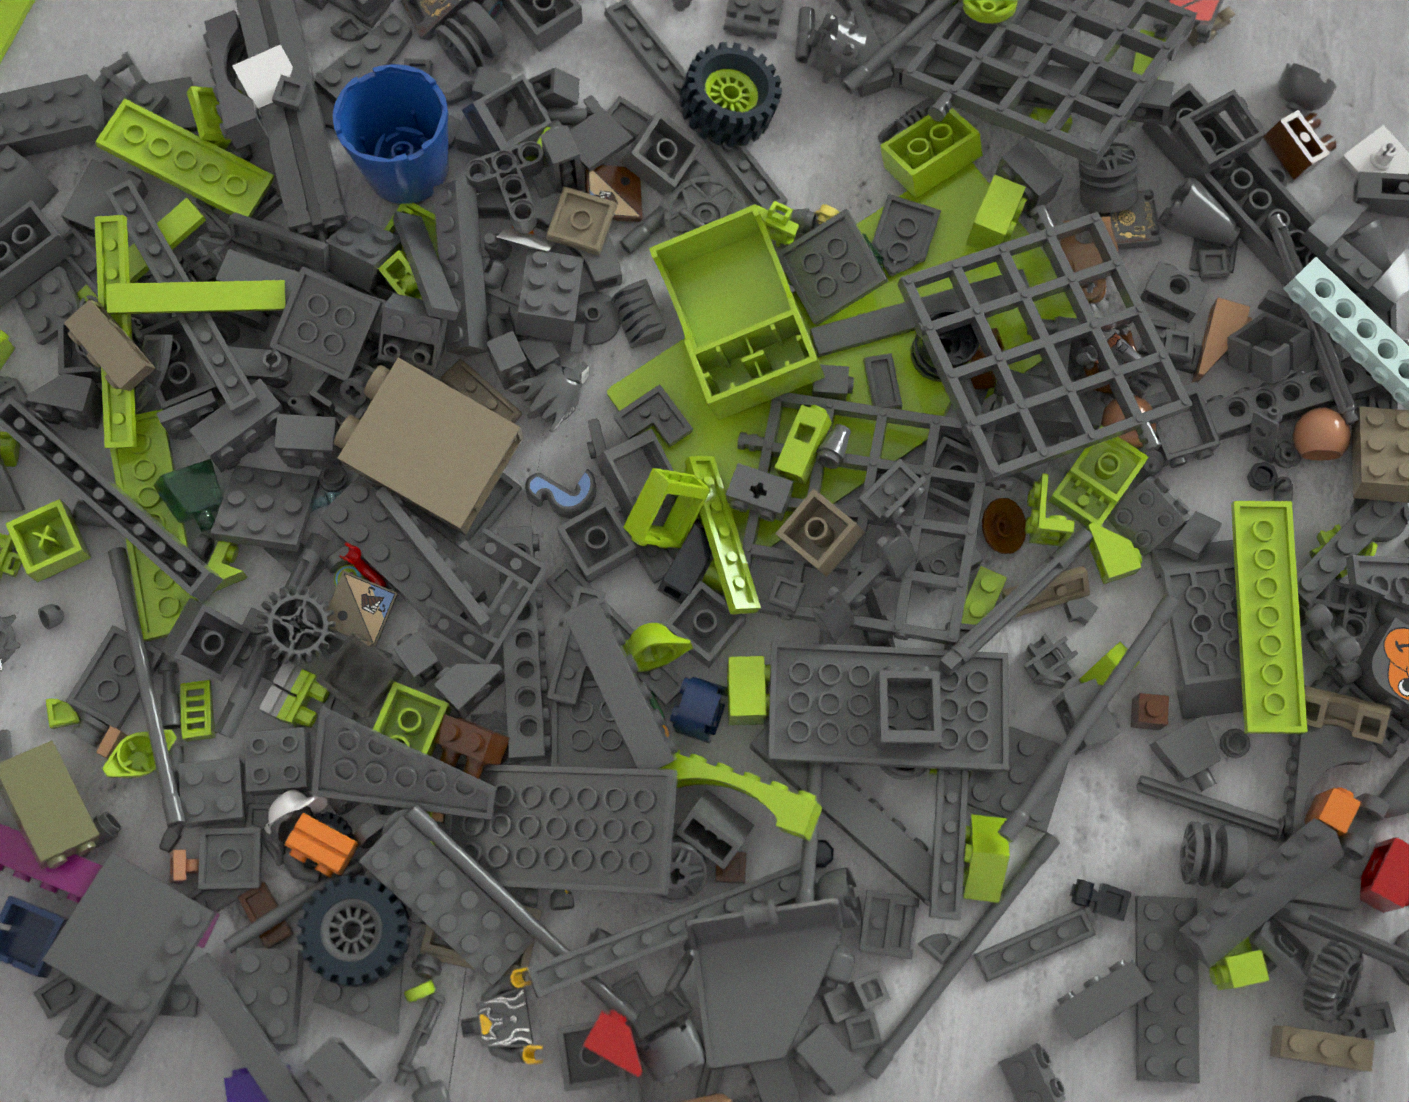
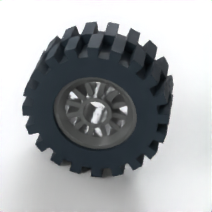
M348 875L341 876L339 881L330 880L324 883L326 887L323 890L316 889L311 894L314 898L310 904L305 902L301 909L305 911L303 919L298 918L297 927L301 928V935H297V941L303 947V951H301L303 959L307 960L311 964L309 967L315 973L320 974L322 978L343 986L361 987V985L365 984L372 985L377 983V980L381 977H388L392 974L390 970L394 966L398 967L403 961L400 958L403 952L407 953L409 947L407 938L411 936V927L408 926L407 920H410L408 912L402 906L403 902L385 885L374 879H368L365 876L356 875L355 878H351ZM352 908H357L355 916L353 917ZM345 910L347 913V919H345L341 914ZM363 910L367 911L368 913L361 919ZM337 917L342 922L341 925L334 923ZM371 918H373L374 923L366 924ZM351 923H359L361 927L359 936L355 939H349L346 935L347 927ZM332 927L339 929V932L332 933ZM375 928V934L367 932V930ZM341 937V939L334 944L333 939ZM366 937L373 939L371 944L365 940ZM346 943L344 951L339 950ZM359 943H362L366 949L361 951ZM352 944L355 950L354 954H350Z

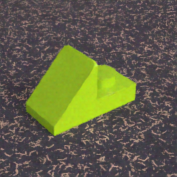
M218 541L208 566L224 580L212 593L248 578L242 570L229 566L230 563L235 562L238 556V543Z

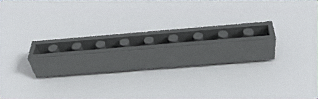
M904 45L899 50L894 66V87L910 89L902 85V72L922 47ZM935 56L922 73L953 85L965 70V67ZM993 57V59L1023 71L1030 63ZM1047 64L1039 77L1071 90L1082 75V72L1070 67ZM980 74L967 92L989 101L1001 102L1011 89V86ZM1096 79L1085 96L1118 109L1130 92ZM1156 80L1129 118V121L1166 126L1174 82ZM1028 93L1024 95L1018 104L1051 110L1058 108L1057 105Z
M10 395L1 404L0 426L187 593L203 602L206 601L224 580L29 407Z

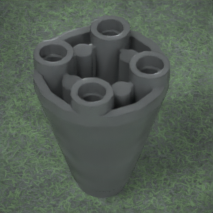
M1191 177L1186 180L1183 186H1179L1171 197L1174 203L1170 209L1166 208L1158 219V222L1169 230L1220 246L1224 244L1227 247L1235 241L1241 230L1236 225L1237 222L1198 180Z

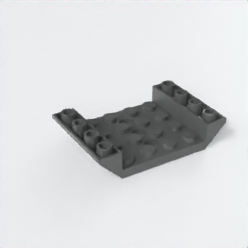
M1233 540L1210 542L1197 561L1170 549V547L1151 550L1150 554L1155 579L1162 578L1164 594H1170L1180 602L1179 607L1170 618V625L1182 687L1177 690L1182 719L1243 712ZM1225 614H1231L1236 618V628L1226 627L1223 622ZM1196 618H1204L1208 622L1209 628L1207 632H1200L1195 628L1194 621Z

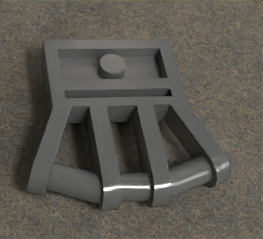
M129 52L122 54V58L117 62L100 70L101 75L95 83L102 90V99L114 108L110 113L103 111L104 122H109L124 98L156 115L169 102V99L143 78ZM129 68L136 83L131 88L116 75ZM110 81L126 93L120 102L103 90Z

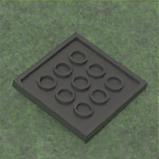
M111 852L42 961L142 1021L149 1023L213 921L216 913Z

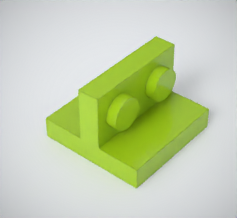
M190 86L186 93L200 139L207 140L225 150L231 140H226L221 132L220 124L223 121L217 112L216 105H219V102L215 97L213 88Z

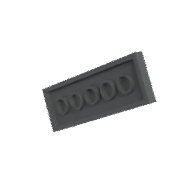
M402 815L359 860L492 986L534 941L521 926Z
M1135 896L1136 965L1153 990V994L1136 1004L1137 1081L1200 1083L1198 959L1189 952L1179 931L1180 928L1198 914L1197 898Z

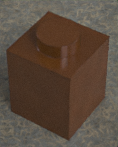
M1139 693L1132 698L1131 728L1161 730L1167 726L1169 696Z

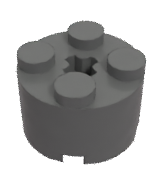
M690 1017L684 1018L686 1024L682 1026L676 1021L647 1037L649 1043L645 1047H643L641 1042L636 1046L653 1081L660 1080L661 1084L665 1085L678 1077L677 1071L686 1066L689 1070L694 1069L706 1061L704 1059V1054L706 1053L705 1045Z

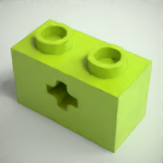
M398 250L378 270L397 294L423 300L407 256L404 252Z

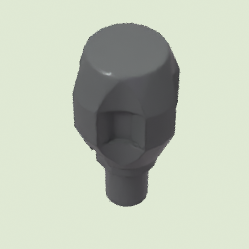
M487 233L484 236V249L488 252L489 257L494 261L506 260L512 252V246L507 240L497 238L500 233Z

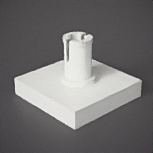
M1384 125L1345 153L1340 159L1355 177H1357L1359 172L1409 174V152Z

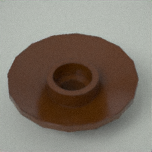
M997 498L988 504L983 513L982 531L987 544L994 551L1000 554H1012L1021 548L1026 537L1024 513L1019 505L1009 498Z

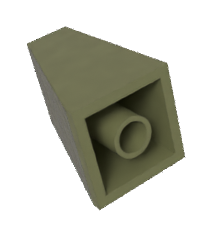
M53 740L0 762V794L40 869L49 867V869L56 868L67 861V857L76 853L79 856L84 855L96 848L95 844L99 843L100 835Z

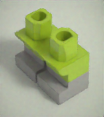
M289 661L287 664L281 665L273 680V683L278 688L270 686L259 710L294 727L298 724L312 728L317 720L318 713L306 707L311 698L324 704L328 699L331 689L322 683L315 674L297 665H293ZM282 690H284V691H286V692H288V693H290V694H292V695H294V696H291V695H289V694L283 692Z

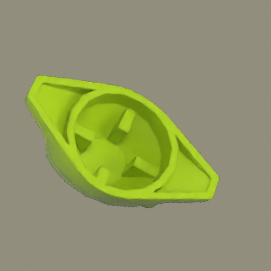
M647 623L638 627L631 634L629 640H625L626 644L622 645L626 655L632 654L639 668L637 672L648 671L669 664L693 649L689 639L672 634L666 626L659 623Z
M172 729L164 730L168 751L177 738ZM148 731L131 734L117 745L102 768L108 778H141L156 770Z

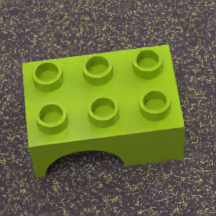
M756 204L649 248L679 317L686 339L684 342L707 403L719 420L825 378L768 230Z

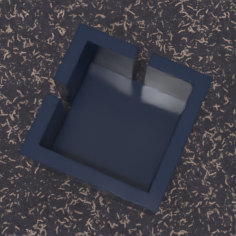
M9 895L0 913V923L11 925L9 931L0 928V961L11 964L13 967L36 977L48 978L53 967L42 960L65 926L68 918L21 898Z

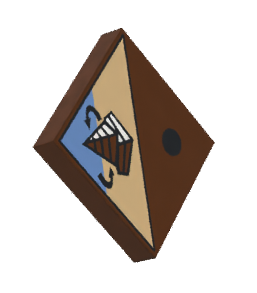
M600 165L591 172L584 167L585 193L617 202V208L612 221L641 222L643 219L641 179L625 166Z

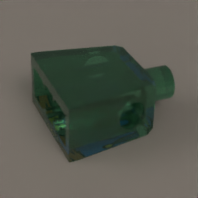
M211 458L161 475L153 486L179 523H184L195 519L201 532L211 530L215 521L212 512L220 507L223 500Z

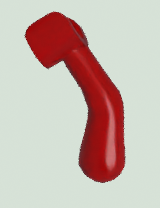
M346 542L344 545L349 547V551L345 556L339 555V557L351 563L369 581L386 588L387 584L383 578L360 558L361 550Z

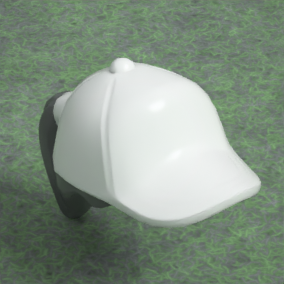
M293 789L279 795L274 800L268 813L269 823L263 828V844L274 858L277 866L283 864L284 844L292 830H294L300 816L305 813L314 818L315 813L326 808V797L312 796L307 798L299 790Z

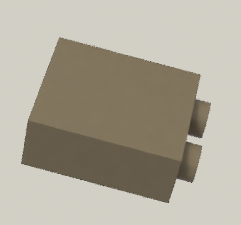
M399 357L391 370L383 365H379L364 389V395L372 399L361 420L353 415H349L335 436L334 445L342 449L338 459L348 469L381 488L385 486L390 493L395 492L402 500L466 536L524 438L521 427Z

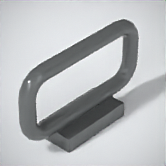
M86 987L57 1033L67 1040L71 1038L64 1053L67 1068L74 1075L95 1087H107L114 1084L121 1076L162 1010L165 998L149 1023L140 1020L110 1070L106 1074L100 1075L81 1064L77 1059V1053L109 1000Z

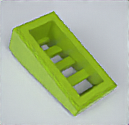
M211 680L181 683L182 739L185 742L216 738V734L213 731L215 722ZM204 689V694L189 696L188 691ZM204 700V705L190 707L189 702ZM204 712L202 717H190V713ZM205 722V727L191 729V724Z

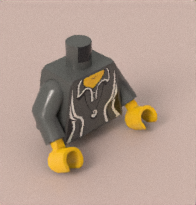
M524 967L516 969L511 975L499 979L482 994L481 1002L476 1004L478 1017L461 1020L463 1038L481 1035L482 1047H488L492 1056L506 1062L542 1064L543 1060H536L534 1056L535 1051L543 1049L541 1045H534L526 989L524 988L531 985L530 980L525 982L522 978L523 972L527 971L526 968H528Z

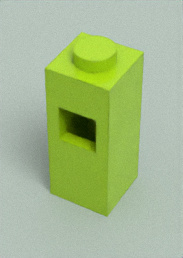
M801 405L775 466L779 476L803 485L807 484L817 460V449L825 440L832 424L827 411L817 405H811L810 407Z

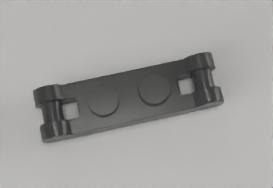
M1330 665L1323 671L1324 676L1320 680H1315L1310 686L1333 692L1329 687L1334 683L1340 688L1336 692L1338 694L1374 702L1355 684H1343L1337 678L1334 667ZM1390 716L1387 730L1391 736L1388 739L1384 737L1382 744L1372 742L1377 746L1380 753L1388 758H1392L1397 752V746L1400 743L1404 744L1409 738V733Z

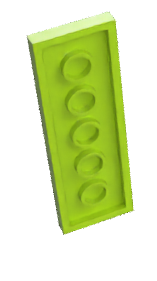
M125 98L95 141L96 147L229 215L235 212L251 218L274 182L273 174L207 140H201L199 136Z

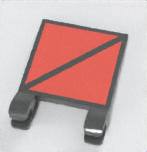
M1166 0L1197 13L1195 20L1196 31L1199 34L1197 42L1208 43L1213 24L1224 0ZM1159 19L1155 20V38H1166L1169 23Z

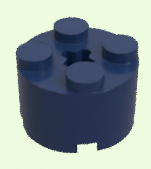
M694 676L691 679L685 677L680 688V694L683 697L680 706H674L670 722L673 723L675 733L710 743L712 740L709 734L715 736L725 708V704L720 703L721 696L727 697L728 687Z

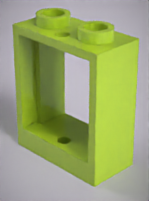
M653 468L623 528L632 536V541L638 545L647 546V544L663 549L668 547L681 548L711 489L694 474ZM666 495H679L664 525H652Z

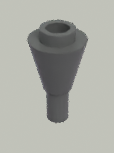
M84 500L83 502L78 501L72 514V517L76 518L75 524L115 529Z

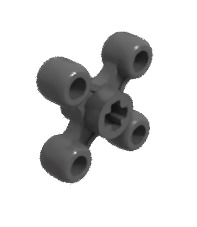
M1317 604L1305 612V619L1313 630L1308 632L1306 639L1311 648L1318 652L1320 657L1327 663L1335 659L1337 665L1334 667V672L1343 684H1351L1362 676V669L1355 659L1361 655L1362 650L1358 642L1342 626L1338 625L1332 629L1330 623L1333 621V616L1324 604Z

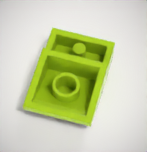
M1119 437L1085 448L1048 501L1086 527L1092 523L1101 526L1149 457Z

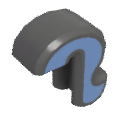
M589 469L585 471L573 492L542 473L531 475L527 478L525 484L526 494L531 503L541 507L543 501L548 500L553 512L560 517L569 519L587 511L592 506L597 492L594 474Z

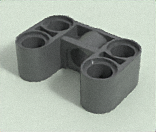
M1332 580L1307 607L1299 602L1300 628L1307 624L1305 612L1317 604H1324L1332 612V615L1336 616L1334 628L1340 625L1346 630V624L1351 625L1356 632V635L1352 637L1357 642L1367 635L1373 604L1372 595L1349 587V584ZM1351 597H1354L1359 601L1360 608H1356L1352 605L1350 600Z

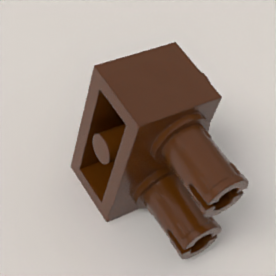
M1297 110L1279 120L1263 137L1293 180L1312 171L1337 147L1336 140L1328 142L1333 138L1332 135L1326 134L1319 139L1313 131L1321 126L1320 118L1312 120L1318 116L1314 112L1303 117L1300 111Z
M444 714L434 742L442 745L441 748H443L440 761L456 768L460 756L466 755L467 761L463 772L479 779L485 765H488V763L500 765L510 737L463 718Z

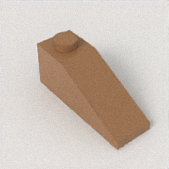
M1219 297L1210 308L1201 343L1202 349L1197 370L1193 374L1191 383L1196 381L1198 383L1228 351L1227 337L1252 321V318L1248 317L1250 306Z

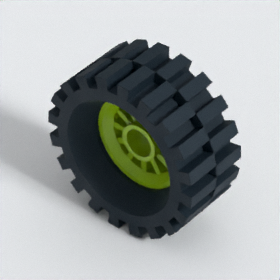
M720 42L717 49L713 44L706 47L705 52L700 50L696 54L695 59H692L679 94L681 95L679 105L684 107L682 111L684 120L691 118L688 126L693 131L699 128L701 130L699 136L706 140L709 135L714 137L712 143L720 145L721 140L727 141V147H734L736 141H739L740 145L744 146L748 145L750 138L755 142L760 138L761 133L764 134L767 131L782 95V88H779L781 79L780 76H774L776 68L773 64L768 66L765 64L766 56L763 54L759 57L753 55L754 48L748 46L747 51L741 50L740 43L734 42L732 48H728L727 42Z

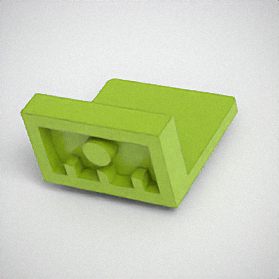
M1042 473L1038 481H1034L1032 489L1028 491L1027 506L1031 507V515L1026 519L1025 534H1029V543L1062 547L1073 534L1075 521L1066 520V517L1062 515H1051L1049 518H1045L1048 474Z

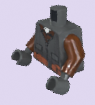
M1133 322L1115 327L1114 329L1119 330L1120 333L1117 334L1115 332L1107 339L1119 366L1142 358L1135 347L1132 332L1127 328L1132 326ZM1093 345L1082 348L1081 353L1076 358L1077 363L1083 366L1077 376L1080 379L1103 372L1097 361L1098 352ZM1141 373L1125 378L1131 392L1141 398L1151 386L1139 376ZM1109 384L1094 389V391L1105 393L1116 399Z

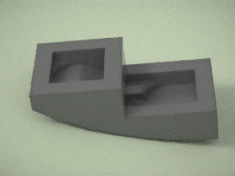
M879 970L841 986L837 990L834 989L819 996L831 1025L891 999Z

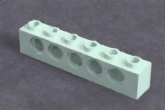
M1315 257L1283 289L1294 302L1298 303L1310 315L1314 322L1319 323L1335 342L1339 343L1351 354L1354 361L1361 364L1376 382L1382 384L1398 403L1408 409L1409 346L1330 269Z

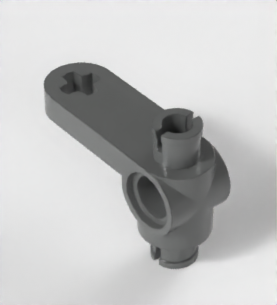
M229 347L247 379L259 380L261 378L264 384L273 388H284L291 382L293 377L291 356L278 350ZM201 359L202 366L204 367L205 371L210 375Z

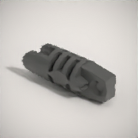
M928 97L906 111L899 119H896L877 136L879 142L884 143L929 115L928 110L936 99Z

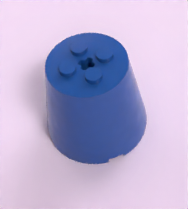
M401 64L372 68L373 72L359 79L357 76L354 77L338 95L333 110L335 132L340 143L377 195L397 204L421 202L434 195L433 187L444 184L448 175V106L445 95L429 74L415 67Z

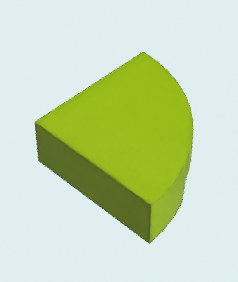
M45 699L49 728L56 729L81 723L78 712L70 704L58 699Z

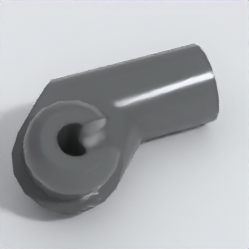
M1285 476L1277 478L1274 486V497L1271 501H1292L1293 484L1291 480Z
M288 848L283 855V864L292 878L312 883L320 881L322 873L314 867L305 866L303 862L290 856L289 853L292 849Z

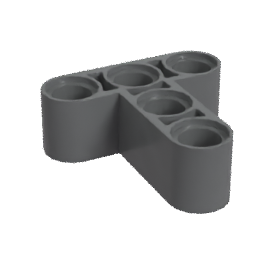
M526 141L475 158L466 164L465 175L467 184L476 187L477 193L499 189L512 226L516 231L529 233L536 227L535 206L524 179L536 176L544 169V155L540 144L534 141ZM528 156L538 157L534 161L525 160ZM505 164L511 166L507 170L499 169L500 166ZM477 173L484 174V177L481 179L472 178ZM515 188L521 190L515 195L508 193L509 190ZM521 213H528L530 215L526 219L517 218Z

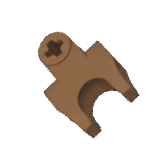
M1110 216L1102 217V221L1118 251ZM1076 235L1061 239L1060 245L1073 272L1104 263L1094 242L1088 244L1081 243L1076 240ZM1106 277L1093 281L1096 287L1093 288L1092 293H1088L1086 289L1089 287V283L1081 286L1089 304L1100 302L1106 295Z

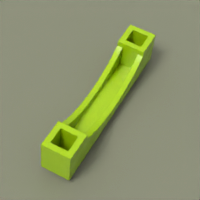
M679 749L675 753L676 760L658 768L678 771L676 789L694 785H711L729 788L746 794L766 806L777 818L776 826L782 832L807 841L811 840L822 810L821 805L815 800L816 796L801 790H799L798 794L787 791L788 787L779 782L771 781L769 785L760 782L761 778L755 774L744 772L742 776L733 773L734 768L718 762L716 766L707 764V759L693 753L689 757L681 755Z

